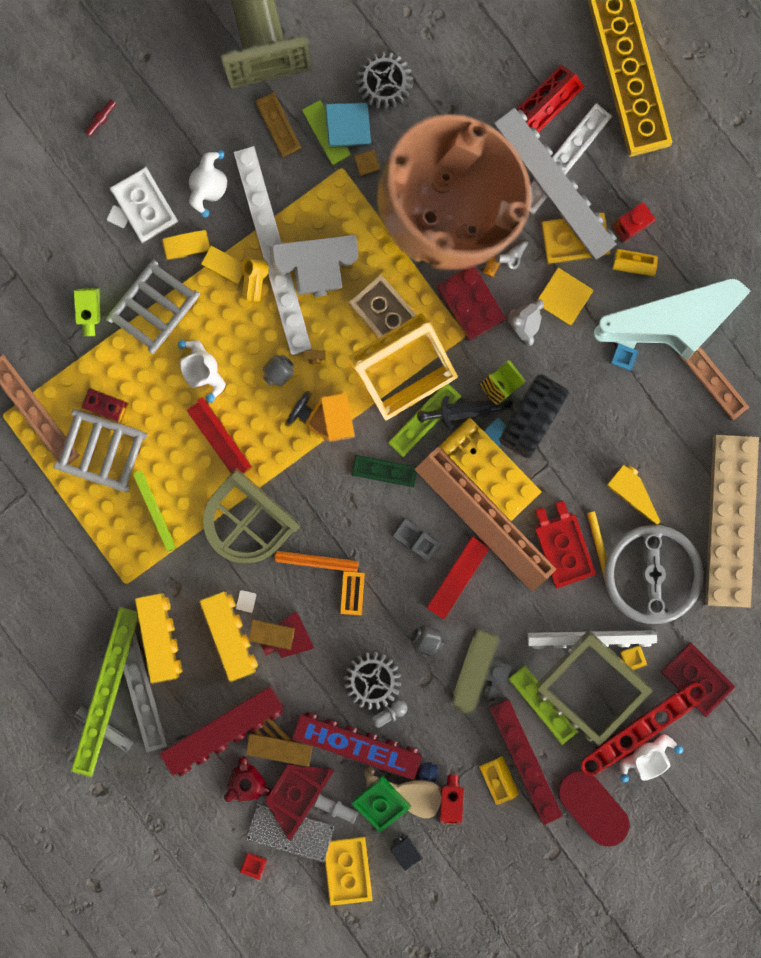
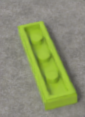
M447 384L441 387L420 410L427 412L440 410L444 396L450 397L447 404L456 403L462 396L452 386ZM416 413L388 444L404 457L441 418L430 419L421 423Z
M140 470L133 473L167 552L176 549L144 473Z
M525 665L508 678L562 745L579 732L568 722L569 719L565 714L561 716L553 709V703L549 700L544 701L537 694L536 684L538 681Z

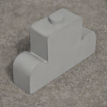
M356 235L277 244L269 248L273 270L279 275H285L294 270L297 294H314V297L326 296V292L340 289L342 281L339 266L348 267L358 258Z

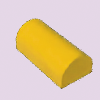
M616 249L613 270L655 277L658 256Z

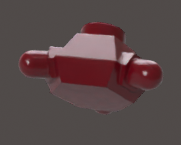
M240 757L238 760L239 766L234 768L227 784L228 792L224 795V800L226 802H231L232 800L241 802L256 800L262 795L268 797L272 790L266 787L265 779L254 765L248 764L246 757Z

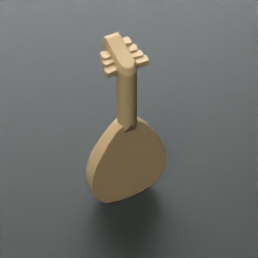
M372 766L366 767L364 772L367 787L378 779V777L374 776L375 770ZM410 781L396 785L389 782L411 804V808L408 811L421 818H431L437 813L441 804L442 793L440 787L428 781Z

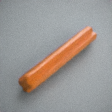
M276 551L275 562L350 572H357L358 561L283 551Z

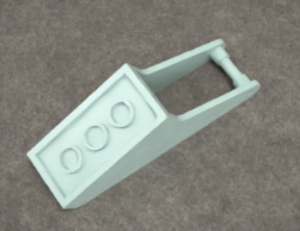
M729 279L604 316L600 320L599 325L594 329V337L600 342L665 343L670 345L687 361L749 294L750 290L740 281Z

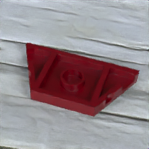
M287 765L265 802L290 841L335 770Z

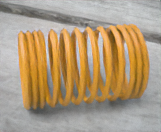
M495 256L488 260V264L483 269V273L490 277L494 276L500 266L499 264H501H495Z

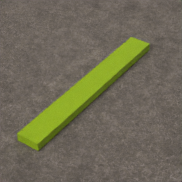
M119 606L72 765V772L89 777L93 776L139 620L137 611Z

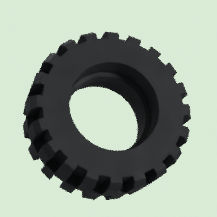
M538 374L499 438L500 443L523 458H531L569 394L567 388L543 374Z

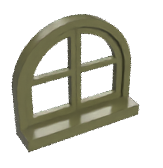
M237 468L234 469L210 497L203 517L205 535L212 548L222 557L237 563H255L268 558L301 526L298 520ZM234 486L256 503L241 521L220 504ZM217 507L238 524L223 541L218 537L214 526V516ZM261 509L283 526L269 543L264 542L247 527ZM245 530L263 547L251 552H241L229 548V545Z

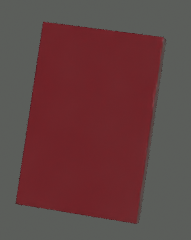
M691 642L661 671L678 690L683 689L692 682H698L703 685L706 690V697L695 707L705 717L736 688ZM693 687L690 691V695L693 698L699 697L702 693L700 687Z

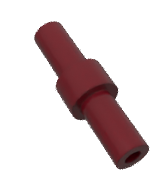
M110 99L103 109L97 111L93 116L94 120L84 132L91 137L98 127L107 121V116L117 104Z

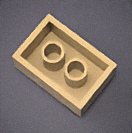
M382 275L377 277L349 302L351 308L378 338L416 316L414 311Z

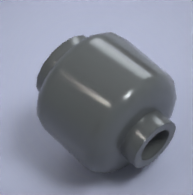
M275 355L264 365L263 372L265 376L263 378L271 386L274 384L276 386H283L293 376L294 364L285 355Z
M422 625L420 628L417 627L411 637L414 649L428 656L434 655L437 651L440 652L444 645L441 631L428 625Z

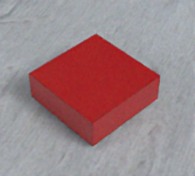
M247 852L240 873L260 880L267 859Z

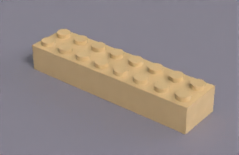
M713 436L705 605L751 608L759 437Z

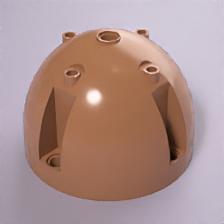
M443 115L418 123L395 145L386 159L383 175L378 183L377 200L382 224L391 240L403 253L415 261H426L433 268L463 269L489 260L502 251L518 235L528 217L531 203V188L527 170L522 159L509 141L498 131L472 118ZM425 217L429 218L430 221H431V223H429V222L425 219Z

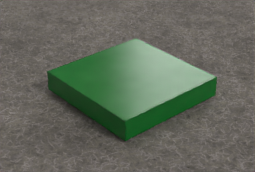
M383 776L379 777L351 801V804L379 833L411 808V804Z

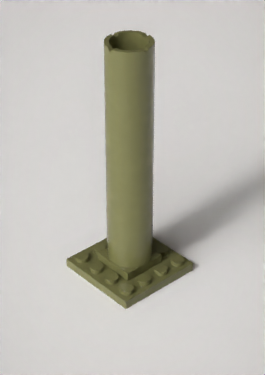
M231 0L243 49L241 52L238 50L229 51L226 55L222 56L231 89L312 70L306 36L297 35L290 37L287 41L284 40L275 0Z

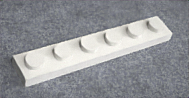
M655 630L591 631L607 647H609V644H617L619 647L639 644V646L648 647L651 646V643H657ZM586 632L527 633L528 645L534 649H544L545 646H554V648L562 649L566 648V645H574Z

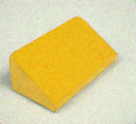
M503 756L479 766L496 805L514 799L519 795V791Z

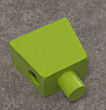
M78 288L74 290L76 324H82V336H95V324L100 323V288ZM85 310L91 312V318L85 316Z

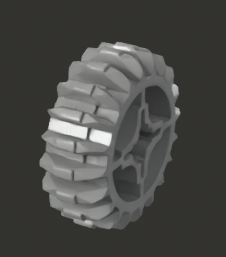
M381 52V58L379 59L376 54H373L374 61L372 62L369 58H366L368 66L361 64L360 68L364 72H357V76L362 78L356 81L357 85L362 86L358 89V92H366L362 99L367 100L370 97L368 103L370 106L376 101L377 109H380L381 103L384 104L385 110L389 107L388 103H391L393 108L397 107L396 100L402 104L404 100L401 95L409 97V93L406 90H412V85L407 82H412L413 77L406 76L411 73V69H404L407 66L406 61L399 64L400 56L393 60V53L389 54V58H385V53ZM381 65L390 66L383 72L373 70ZM395 70L402 77L401 87L392 79ZM368 75L372 76L373 80L377 82L374 92L370 90L367 84ZM389 75V84H386L385 82V85L382 84L381 86L380 78L383 77L384 79V77H387ZM385 90L396 91L391 96H379Z
M367 652L365 653L366 660H363L361 655H359L357 658L360 663L357 664L352 660L351 664L355 668L347 667L346 671L352 674L351 676H344L345 680H350V683L345 684L344 687L352 688L347 695H356L352 700L354 703L358 699L362 700L359 705L360 707H363L364 703L367 702L369 710L372 708V703H376V709H380L379 702L382 701L384 706H388L386 698H389L391 701L395 700L390 694L392 692L395 694L399 693V690L394 689V685L401 686V682L395 681V678L401 677V674L393 673V671L398 669V666L396 665L392 668L389 666L393 662L392 659H389L387 663L384 662L385 654L381 656L380 660L377 659L378 653L374 652V658L370 659V654ZM368 663H377L374 671L370 674L358 671ZM382 667H385L389 672L391 678L390 685L383 682L379 677ZM378 670L376 675L378 678L376 680H379V683L383 686L379 684H373L370 690L367 691L369 688V682H367V679L362 676L371 678ZM355 676L366 684L363 695L356 688ZM375 688L387 691L381 697L369 698V695Z

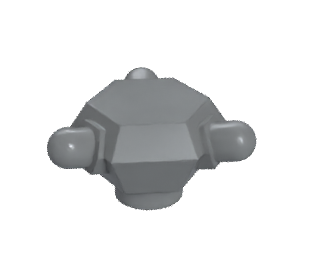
M541 299L521 306L518 309H513L508 315L509 325L528 346L533 345V336L538 332L542 317L539 313L544 306V302Z

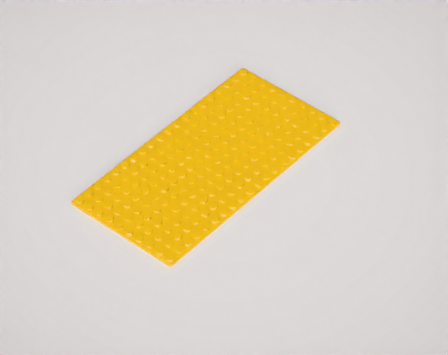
M338 169L274 216L282 244L356 235L358 258L348 267L339 266L342 281L340 289L326 292L327 295L321 297H314V294L298 295L294 270L290 271L312 350H325L326 360H321V364L310 365L309 361H304V352L291 355L269 275L263 278L260 301L242 299L244 276L238 285L204 267L182 283L190 290L200 292V296L154 354L147 350V346L120 328L33 392L66 437L74 417L72 416L73 409L111 420L81 408L89 388L128 403L120 424L147 433L145 440H142L127 484L129 485L128 492L119 491L55 469L54 464L57 460L18 408L13 406L3 414L5 421L125 584L132 582L174 551L167 552L133 473L139 470L144 473L176 549L204 529L203 517L207 502L231 474L186 411L196 404L197 400L201 397L206 401V396L212 393L213 386L204 384L192 388L187 384L180 369V360L191 354L192 349L186 347L180 349L178 347L180 340L185 342L200 341L205 351L215 358L218 367L217 373L222 377L226 386L215 397L214 402H207V404L253 468L244 475L260 488L324 441V439L312 432L306 423L301 422L298 417L290 427L285 426L287 417L306 391L312 393L307 405L313 409L322 397L347 393L351 420L375 404L348 356L378 339L349 305V302L377 277L382 275L416 315L421 312L423 313L445 352L464 339L465 334L411 259L391 240L380 217L344 169ZM256 230L225 252L241 262L246 258L264 259ZM176 289L164 296L179 308L187 299ZM158 302L146 309L165 324L174 316L172 312ZM140 315L129 322L153 341L161 332V330ZM426 333L364 369L379 398L382 399L438 358V355ZM275 355H285L294 364V374L283 386H276L275 384L271 386L263 378L265 376L263 372L264 365ZM81 420L73 444L80 456L69 465L79 468L94 425L93 423ZM105 427L101 428L87 471L100 474L114 430ZM122 433L107 478L120 481L134 437ZM234 486L220 504L229 511L248 496ZM218 507L215 512L214 521L224 514Z

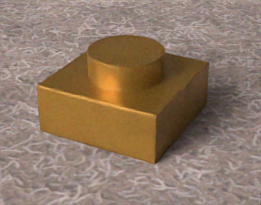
M325 350L304 351V361H309L310 365L321 364V360H326Z

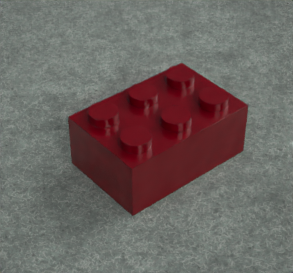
M475 266L468 267L437 285L436 289L462 329L468 342H471L506 320L505 315Z

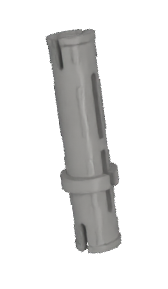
M81 706L74 717L85 723L88 710ZM109 724L107 725L104 738L127 753L134 741Z

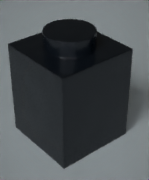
M400 836L392 842L393 846L390 847V850L404 871L423 859L409 836L405 838Z

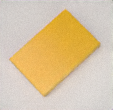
M598 213L603 219L602 225L607 231L604 213ZM564 219L541 222L547 264L592 258ZM610 250L602 256L610 255Z
M365 836L330 840L325 858L330 906L372 901Z

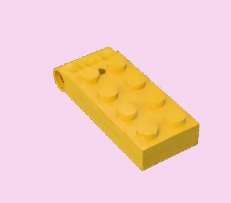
M470 417L439 445V448L510 521L541 493L540 489ZM475 449L476 453L471 454L470 450Z

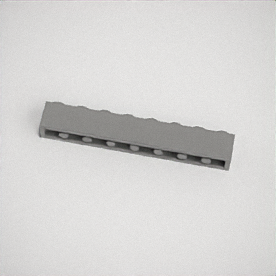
M512 109L495 122L493 126L514 147L528 173L593 260H597L617 245L615 243L617 238L610 229L606 231L603 227V219L597 212L593 213L589 208L591 203L586 196H580L576 189L579 187L572 178L568 180L564 172L566 170L559 161L555 162L551 157L553 152L547 144L542 145L539 141L540 135L537 130L527 125L525 121L528 119L521 110Z

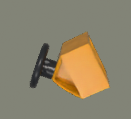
M306 391L285 421V426L290 427L298 417L301 422L306 423L312 432L328 442L355 438L347 393L322 397L313 409L307 405L312 393Z

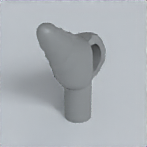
M528 241L521 242L506 254L496 255V263H505L509 269H516L520 264L521 256L528 245Z

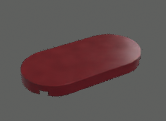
M575 771L564 777L559 789L560 800L587 834L597 844L610 847L621 843L629 832V818L595 776H588L583 771Z

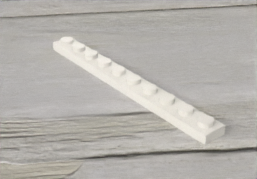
M253 146L236 151L234 155L263 257L269 265L268 275L291 355L312 350L291 274L289 272L285 275H279L272 267L269 248L272 245L282 243L255 148Z

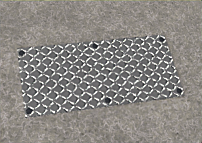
M257 803L247 841L324 863L335 826L305 817L290 841L270 808Z

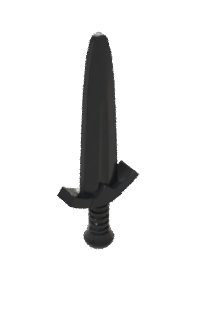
M444 396L440 410L428 412L420 410L417 413V418L421 423L430 419L442 418L446 427L451 430L454 426L450 421L504 410L511 407L513 402L503 400L497 406L492 400L447 404L450 397Z

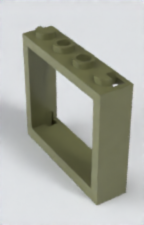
M475 629L451 698L455 710L466 714L469 711L474 712L499 640L498 636Z
M590 630L536 684L537 694L544 701L549 700L553 703V709L559 715L565 714L569 718L568 722L575 729L580 728L585 732L584 737L592 744L596 742L599 746L653 691L651 686ZM589 645L640 690L599 733L595 732L548 689Z

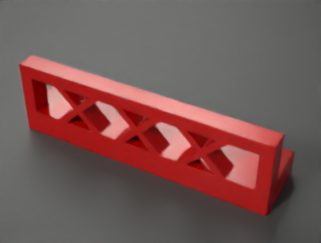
M561 64L516 110H521L528 119L525 121L530 128L534 127L539 133L584 86L575 73ZM562 73L566 74L562 80L557 81V78ZM551 89L547 95L542 96L545 90ZM531 104H536L532 110L527 111Z
M203 397L186 410L230 473L237 468L245 474L253 468Z
M471 537L428 604L427 609L445 619L490 548L476 538Z

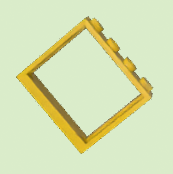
M422 312L348 356L385 421L458 378L434 330ZM426 333L443 366L382 402L364 369Z

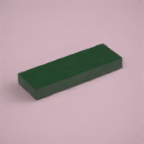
M355 455L352 476L414 488L417 474L415 468L417 466Z

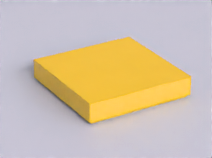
M558 268L538 299L544 302V310L571 326L594 290Z

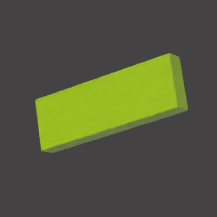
M321 100L302 110L332 166L351 156L347 147H329L325 107Z

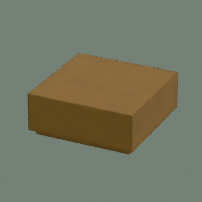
M374 150L354 156L360 177L380 171Z

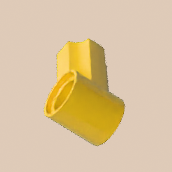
M246 258L242 261L241 273L244 276L242 299L260 301L262 281L269 272V265L266 260Z

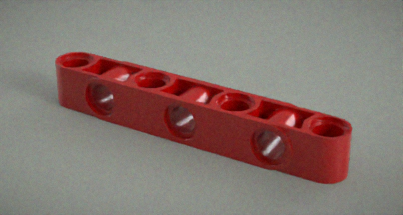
M698 682L688 684L604 741L582 759V771L588 776L598 774L688 713L694 706L705 699L706 690L703 685ZM693 687H700L702 690L701 695L697 698H693L690 695ZM659 711L667 714L666 720L663 722L655 720V715ZM623 736L631 737L632 742L629 746H622L620 744V739ZM588 760H594L597 763L596 768L592 771L585 768V763Z

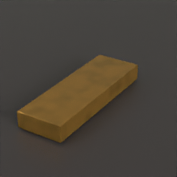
M273 92L256 100L259 111L282 158L302 150L275 93Z
M250 733L246 755L309 767L313 746Z

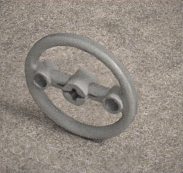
M662 525L641 526L624 534L611 548L604 572L606 589L615 606L629 618L646 624L667 623L684 615L697 601L702 589L704 575L700 555L692 542L679 531ZM641 536L644 538L643 546L647 553V566L642 571L643 580L648 584L649 600L646 603V613L636 611L625 603L617 591L614 580V568L620 552L628 543ZM662 536L675 540L687 551L694 570V580L689 595L681 605L667 613L664 611L665 604L661 598V583L666 578L665 569L660 565L659 549L662 546ZM650 537L657 539L658 543L654 549L648 546L647 542ZM653 568L655 572L659 573V576L655 577V581L653 577L649 576V573L653 572ZM654 600L660 603L658 612H653L650 608Z

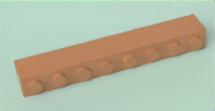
M439 447L415 468L417 473L532 592L556 570Z

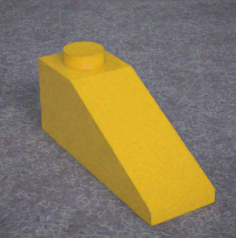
M622 465L606 486L653 524L658 525L660 519L640 477L637 476L639 472L630 465L627 467Z

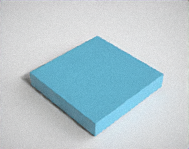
M367 103L325 105L329 147L371 145Z

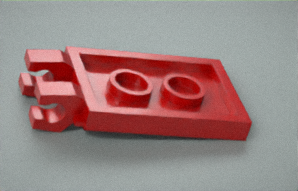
M563 500L555 503L559 517L548 520L543 507L535 510L539 524H536L537 528L535 530L545 558L556 568L551 574L556 589L596 575L577 517L572 512L568 513Z

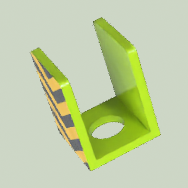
M508 360L496 372L488 375L479 385L497 406L524 384L526 380L511 361ZM497 381L503 384L504 389L500 386V384Z

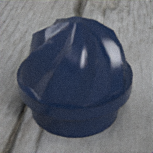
M431 762L423 763L418 767L417 775L420 780L435 782L437 780L438 767Z

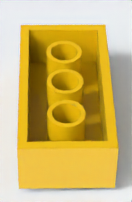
M223 592L201 600V606L229 681L256 672L255 667L258 664L254 654L250 655L247 647L251 645L247 634L243 635L240 627L243 626L240 615H235L232 608L236 606L232 594L228 595L227 592Z
M157 594L136 598L151 683L180 677L179 673L183 672L181 660H177L175 653L179 649L177 639H173L171 632L175 630L173 618L168 616V610H171L169 597H165V594Z

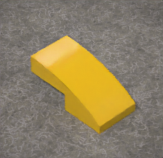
M206 230L162 239L166 260L205 253L210 249Z

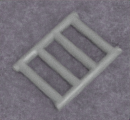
M153 259L112 309L106 321L116 323L147 346V350L151 354H154L200 296V292L190 290L161 269L157 261ZM152 273L187 297L180 308L145 283ZM139 289L174 314L167 324L132 299ZM126 305L161 330L154 341L119 316Z
M73 409L72 416L74 417L59 462L56 461L54 468L119 491L128 492L129 485L127 484L142 440H145L147 433L81 410ZM81 420H84L94 425L80 466L77 468L68 465L67 462ZM105 427L114 430L100 474L98 475L87 471L101 428ZM123 433L134 437L120 481H116L107 477Z

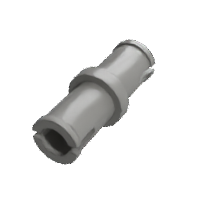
M321 794L315 804L316 808L318 807L331 813L332 817L338 816L354 824L359 811L342 805L341 801L335 802Z

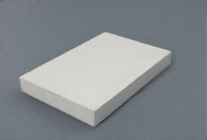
M147 167L110 188L142 243L178 223Z

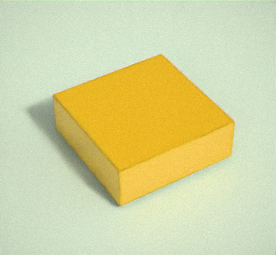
M637 645L620 651L622 660L633 670L647 665L641 646Z

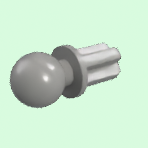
M396 700L391 704V708L388 706L384 707L382 712L372 717L373 725L380 728L390 721L394 722L396 720L395 716H404L407 712L406 703L402 700Z

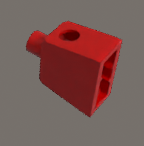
M642 202L620 217L612 225V228L620 240L625 243L654 223L656 219L645 203Z
M447 775V786H443L441 791L439 823H462L464 788L459 787L460 775ZM449 794H455L456 801H450Z

